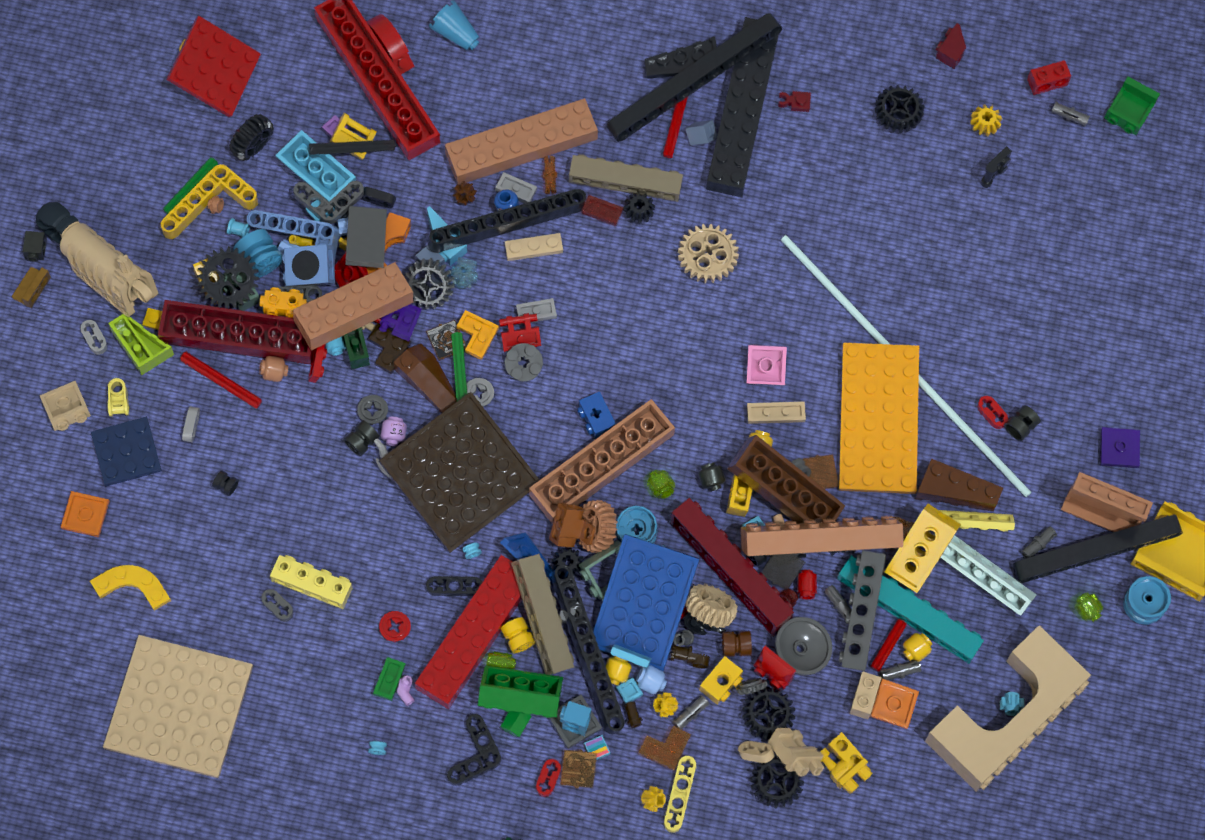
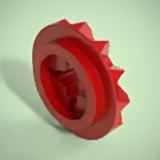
M399 611L386 613L379 623L381 635L387 641L393 642L404 640L409 635L411 628L409 618ZM391 620L396 625L400 624L398 627L399 633L395 630H390L392 628Z

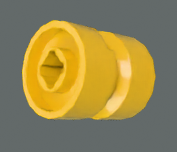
M523 617L513 619L501 627L505 639H509L508 645L513 654L527 650L535 644L531 632H527L528 626Z

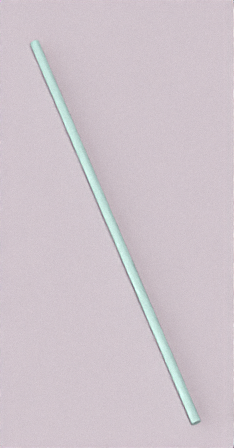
M785 235L781 241L879 344H890ZM919 375V386L1025 497H1028L1032 492Z

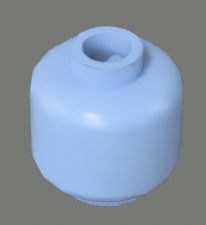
M650 665L646 668L642 667L636 677L638 687L650 694L663 691L667 683L664 680L665 673Z

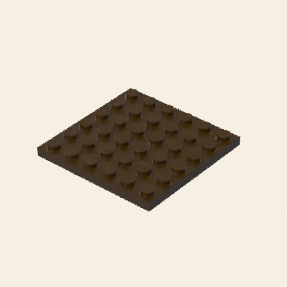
M472 392L457 401L379 460L385 471L449 553L529 494V488L539 481V478Z

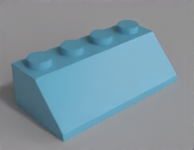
M301 130L276 154V157L329 202L350 182L356 181V176L330 154L310 155L307 149L308 145L316 142Z

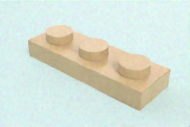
M560 233L505 241L507 261L563 253Z
M805 402L747 403L748 424L805 422Z

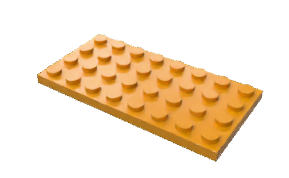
M843 343L839 491L916 494L919 346Z

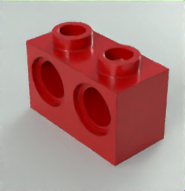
M1064 60L1031 69L1027 80L1033 95L1068 86L1071 74Z

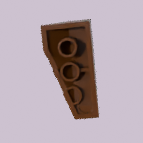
M421 343L405 350L393 362L394 370L441 413L457 402L456 394L435 355Z

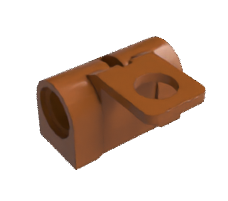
M558 503L549 540L561 547H575L576 539H581L587 545H591L596 528L582 518L584 513L582 507ZM588 528H589V530H590V535H589V537H588V539H587L586 533H587V530H588Z

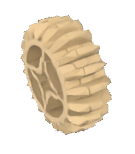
M707 584L693 586L685 603L687 611L691 613L692 617H696L697 621L700 620L703 624L706 623L710 627L715 626L716 628L729 626L737 615L738 607L735 604L736 601L731 599L732 596L727 595L726 591H721L719 588H715L713 585L708 586Z

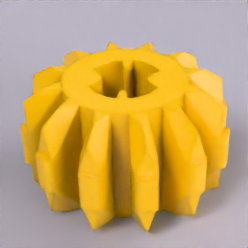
M984 104L982 108L977 107L975 112L971 114L970 124L974 126L973 131L979 130V135L985 133L988 137L990 132L995 134L997 129L1001 127L1002 116L999 115V110H993V105L987 108Z

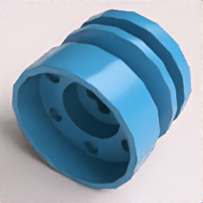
M265 229L250 232L242 237L233 248V252L235 248L239 249L238 254L245 251V258L248 256L252 257L249 263H256L253 269H258L259 272L254 275L259 278L275 270L283 261L281 252L276 245H273V240Z
M632 506L621 512L616 524L618 541L622 542L624 534L652 543L656 541L657 522L650 510L642 506ZM635 528H639V535H635Z

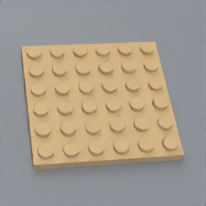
M139 635L103 748L219 779L253 664Z

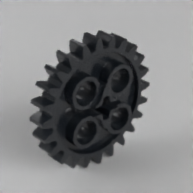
M228 246L227 252L222 247H220V253L213 250V257L207 254L208 261H201L205 265L204 268H198L202 275H197V278L202 279L198 286H204L200 292L208 293L205 299L207 300L212 297L211 304H215L218 301V307L221 308L223 303H225L227 309H229L230 304L237 308V302L244 305V298L250 301L249 293L255 295L252 288L259 287L254 281L260 280L259 277L254 275L259 272L258 269H253L256 263H249L252 257L248 256L245 258V251L238 254V248H235L234 252H232L230 246ZM227 259H232L234 262L231 269H225L224 262ZM217 265L228 275L233 274L231 278L241 288L239 291L228 280L224 281L226 278L216 268ZM213 272H217L220 275L217 282H211L210 275ZM240 273L247 275V280L244 283H238L237 276ZM226 286L233 288V293L230 296H224L223 289Z

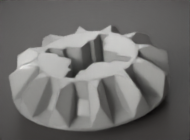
M472 379L467 383V394L470 392L475 394L476 387H478L480 392L484 391L481 399L474 395L484 408L485 405L491 403L494 397V388L486 379Z

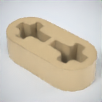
M746 741L738 747L743 760L766 763L774 758L773 749L767 743Z

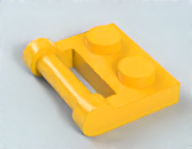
M343 113L329 142L373 141L376 131L372 128L368 129L349 118L348 114ZM347 124L366 135V139L346 129L345 125ZM367 152L350 154L363 160Z

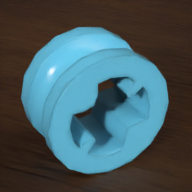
M479 543L469 544L462 549L466 553V559L477 557L482 553L481 549H478Z
M380 741L369 742L371 749L368 750V753L374 755L386 754L384 748L387 747V743Z

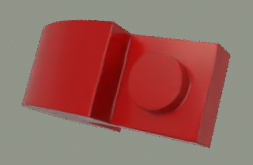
M379 14L366 21L400 74L415 67L403 39L384 15Z

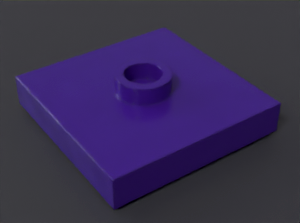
M1102 427L1100 465L1139 468L1140 430Z

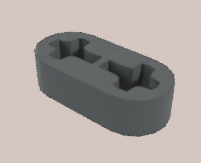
M273 589L263 592L261 597L263 605L278 620L283 622L291 620L294 614L292 606ZM274 595L276 604L271 601L267 603V596L272 597ZM279 607L283 608L284 610L288 608V615L286 616L285 614H283L281 616V611Z

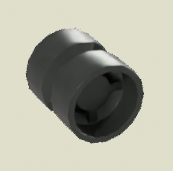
M1023 405L1004 426L1013 438L1023 441L1030 434V430H1034L1041 422V419L1033 409Z
M362 420L355 427V432L351 431L343 441L356 455L361 457L368 450V445H373L374 440L379 439L380 436L369 423Z

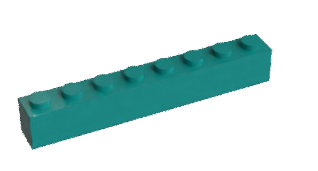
M850 556L840 571L837 580L855 591L856 585L852 584L854 573L858 574L859 566H856L857 557ZM866 567L863 571L864 576L872 577L874 569ZM882 576L877 605L970 664L984 642L981 639V635L975 631L970 632L964 628L965 626L961 622L948 618L947 613L934 609L927 600H920L911 590L898 586V582L894 579H887ZM863 586L860 589V594L864 597L869 596L871 593V588L868 586Z

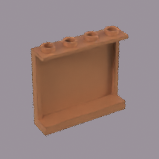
M1079 472L1067 493L1061 510L1109 531L1116 532L1140 525L1142 521L1145 522L1153 502Z

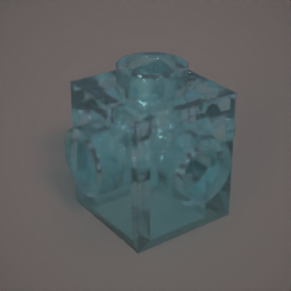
M458 257L457 264L452 266L450 276L454 277L453 284L456 287L471 289L472 284L477 282L479 272H476L477 261Z

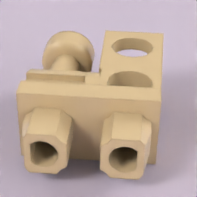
M776 728L768 744L771 745L780 760L786 764V770L788 772L795 771L798 776H805L809 771H811L813 776H819L824 769L820 762L823 754L817 752L816 747L806 746L802 741L803 735L799 730L792 731L791 728Z

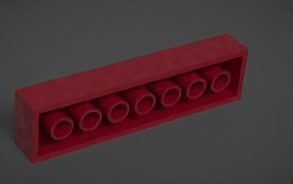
M164 300L158 338L165 344L262 358L274 356L283 358L285 361L311 364L313 350L308 346L293 318Z
M688 498L672 512L670 524L774 638L780 627L793 618L794 609L788 601L784 602L780 597L779 591L774 586L771 587L766 582L767 578L753 568L754 564L752 561L740 554L741 550L735 543L731 544L729 542L727 534L722 529L719 530L714 525V520L701 511L702 507L697 501L693 502Z

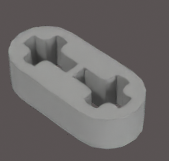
M93 320L84 321L80 329L88 346L93 353L103 354L107 350V342L97 323ZM90 326L94 334L91 335L86 327ZM95 339H97L98 342L101 343V348H98L94 342Z
M189 407L182 441L193 443L199 421L200 408Z

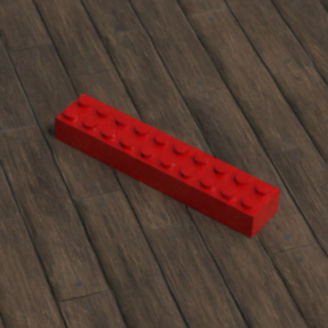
M327 0L314 7L315 18L408 161L440 144V133L352 0Z

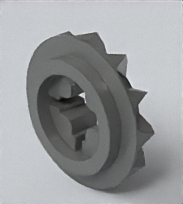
M369 395L359 402L357 412L361 420L373 425L381 423L382 420L386 419L388 405L382 397ZM372 403H374L375 409L378 410L375 411L373 416L370 411H367L371 409Z
M754 678L740 683L736 691L740 695H747L764 689L768 684L766 679Z

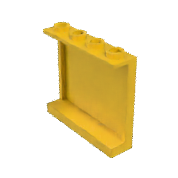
M1164 501L1154 520L1177 515L1183 534L1139 548L1130 565L1162 580L1169 586L1200 602L1205 595V521L1197 519L1191 512L1182 511L1174 503Z

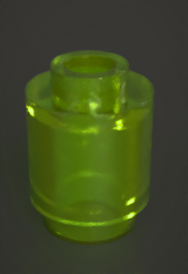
M494 651V653L489 652L486 665L515 670L516 659L513 658V654Z

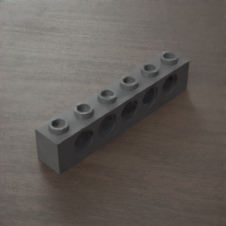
M862 550V554L857 556L856 566H859L858 574L854 573L852 584L856 585L855 593L850 595L849 604L852 605L851 613L847 612L846 624H849L848 632L844 631L842 643H845V650L841 651L839 656V663H842L843 668L866 672L886 554ZM866 567L874 569L872 577L864 576L863 571ZM863 586L871 588V593L867 597L860 594V589ZM860 605H864L868 609L867 614L864 616H859L856 612ZM858 624L864 627L863 634L859 636L853 633L854 626ZM853 644H858L861 648L860 653L857 655L850 653L849 649Z

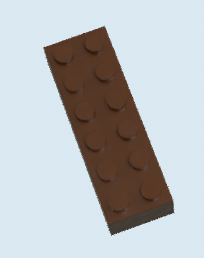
M757 435L747 438L727 468L787 517L796 521V524H803L804 520H816V523L823 522V519H835L836 521L845 507L842 502Z

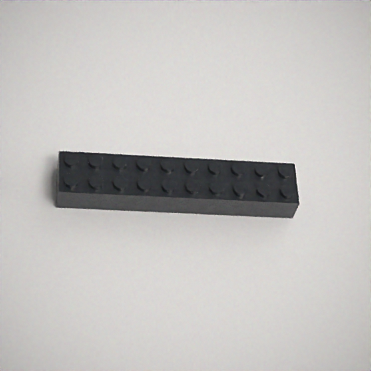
M745 17L742 30L758 19ZM779 34L736 63L733 67L706 190L737 197L743 196Z

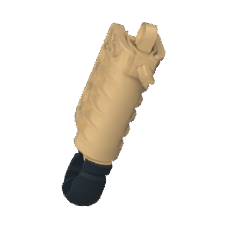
M49 202L38 210L36 215L37 226L50 239L60 245V250L68 258L74 273L125 316L130 317L135 313L133 301L137 298L147 303L159 294L153 277L148 271L133 264L126 254L123 255L119 250H115L113 245L107 243L103 237L97 235L88 225L80 223L75 216H70V212L58 202Z

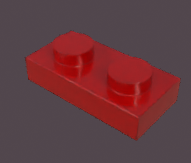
M325 344L313 349L308 377L309 382L316 383L323 376L324 366H322V361L325 360L327 355Z

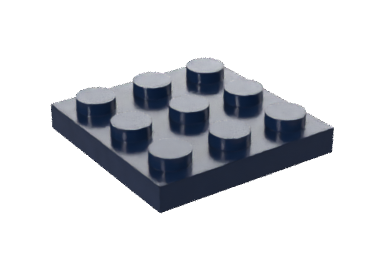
M147 416L91 431L105 487L162 471Z

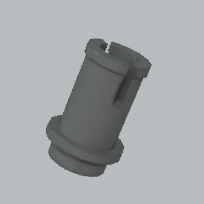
M683 630L675 635L673 642L675 645L678 644V646H687L693 643L694 635L690 630Z

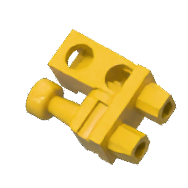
M842 732L828 744L827 749L824 748L820 751L823 754L820 762H823L829 769L831 780L836 783L839 789L843 787L850 794L859 787L852 779L856 774L864 782L873 774L867 766L868 761L863 758ZM830 752L840 760L837 764L829 757Z

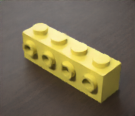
M279 555L270 574L271 581L341 609H344L353 589L349 579L342 576L337 578L332 576L331 572L324 569L319 571L314 569L313 565L306 562L301 564L296 562L295 558L285 555V557Z

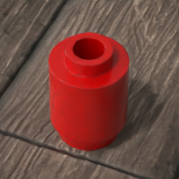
M802 570L797 575V593L800 599L811 600L817 594V574L813 573L812 570Z

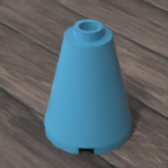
M452 0L450 1L452 3L451 6L445 5L433 18L435 23L433 25L430 23L429 28L466 50H473L479 44V35L458 4Z

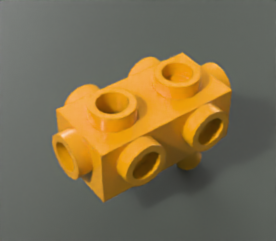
M272 287L270 290H265V295L260 296V306L263 307V312L267 315H284L293 318V309L307 303L303 293L296 289H290L289 292H281V289Z

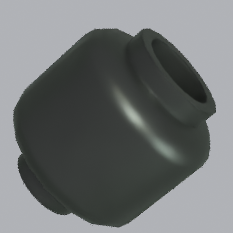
M715 462L701 466V470L698 472L702 487L704 489L710 488L711 492L721 489V484L726 481L721 465H716Z

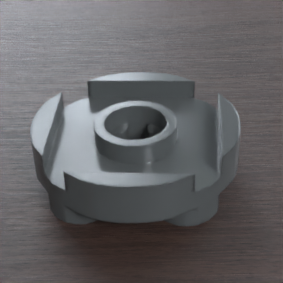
M527 343L513 346L507 352L505 358L507 373L512 378L521 382L535 379L543 366V358L540 351L535 346ZM522 357L525 360H529L526 368L518 364Z

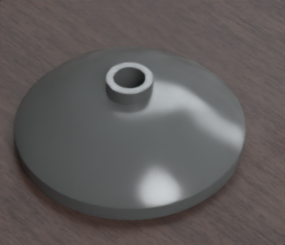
M796 617L784 623L778 630L775 638V651L780 658L796 670L795 674L812 675L821 671L828 664L832 655V641L827 630L819 622L807 617ZM797 646L802 649V652H798Z

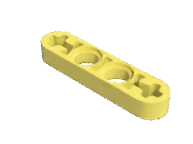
M691 756L682 757L678 763L664 820L665 829L671 833L678 832L682 826L696 769V761ZM686 761H689L690 765L693 766L692 768L689 767L687 775H691V778L686 775H679V772L683 774L684 766L682 764H685ZM681 779L688 782V787L684 790L677 787V782ZM674 799H681L684 803L683 807L680 809L674 808L672 805ZM669 811L682 813L681 816L677 814L676 822L679 825H675L674 828L670 827V823L667 822L671 821L673 813H669Z

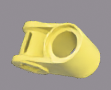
M120 378L112 379L108 384L109 417H113L114 414L129 415L128 391L124 381ZM116 386L122 387L120 392L113 391Z

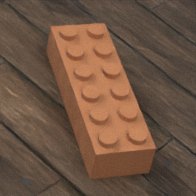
M394 262L293 309V319L308 346L313 350L413 303V291Z

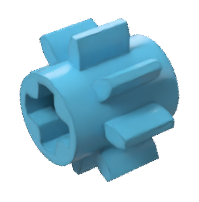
M1007 692L1005 697H1001L1000 710H1005V714L1008 716H1016L1024 708V698H1020V694L1017 692Z

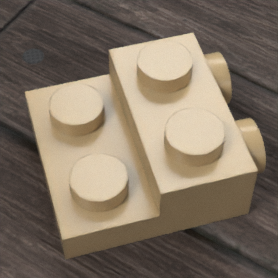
M76 381L40 395L55 431L66 430L69 425L75 422L83 423L87 417L91 416Z

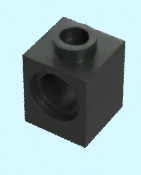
M25 231L22 251L25 259L32 262L44 260L47 244L44 232Z

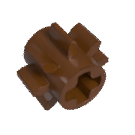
M463 181L461 186L459 184L455 186L454 189L456 191L453 196L456 197L457 203H462L465 206L469 201L473 203L477 190H474L472 183L469 184Z

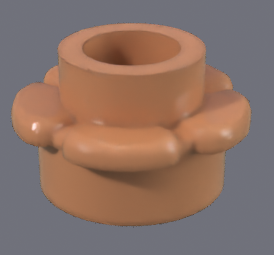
M219 196L210 198L208 201L210 212L212 214L221 213L224 206L223 199L219 198Z

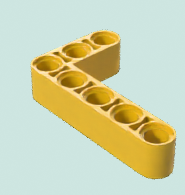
M222 164L216 165L161 221L163 235L167 239L178 237L208 206L209 199L218 196L222 191L227 193L245 209H254L258 205L255 189L227 166ZM219 174H225L223 178L217 177ZM234 185L239 186L237 189H232L231 187ZM207 187H213L210 191L205 190ZM248 196L253 197V199L249 201L245 200V198ZM194 200H200L197 204L192 203ZM181 213H187L185 217L179 216ZM168 226H174L172 230H166Z

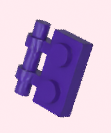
M409 304L382 317L379 330L386 332L388 327L394 328L391 333L392 335L409 341L422 308ZM393 314L399 315L397 320L392 318Z

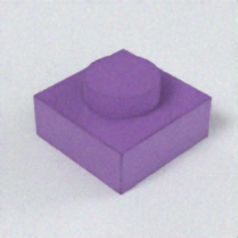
M336 115L322 126V130L330 138L340 120Z

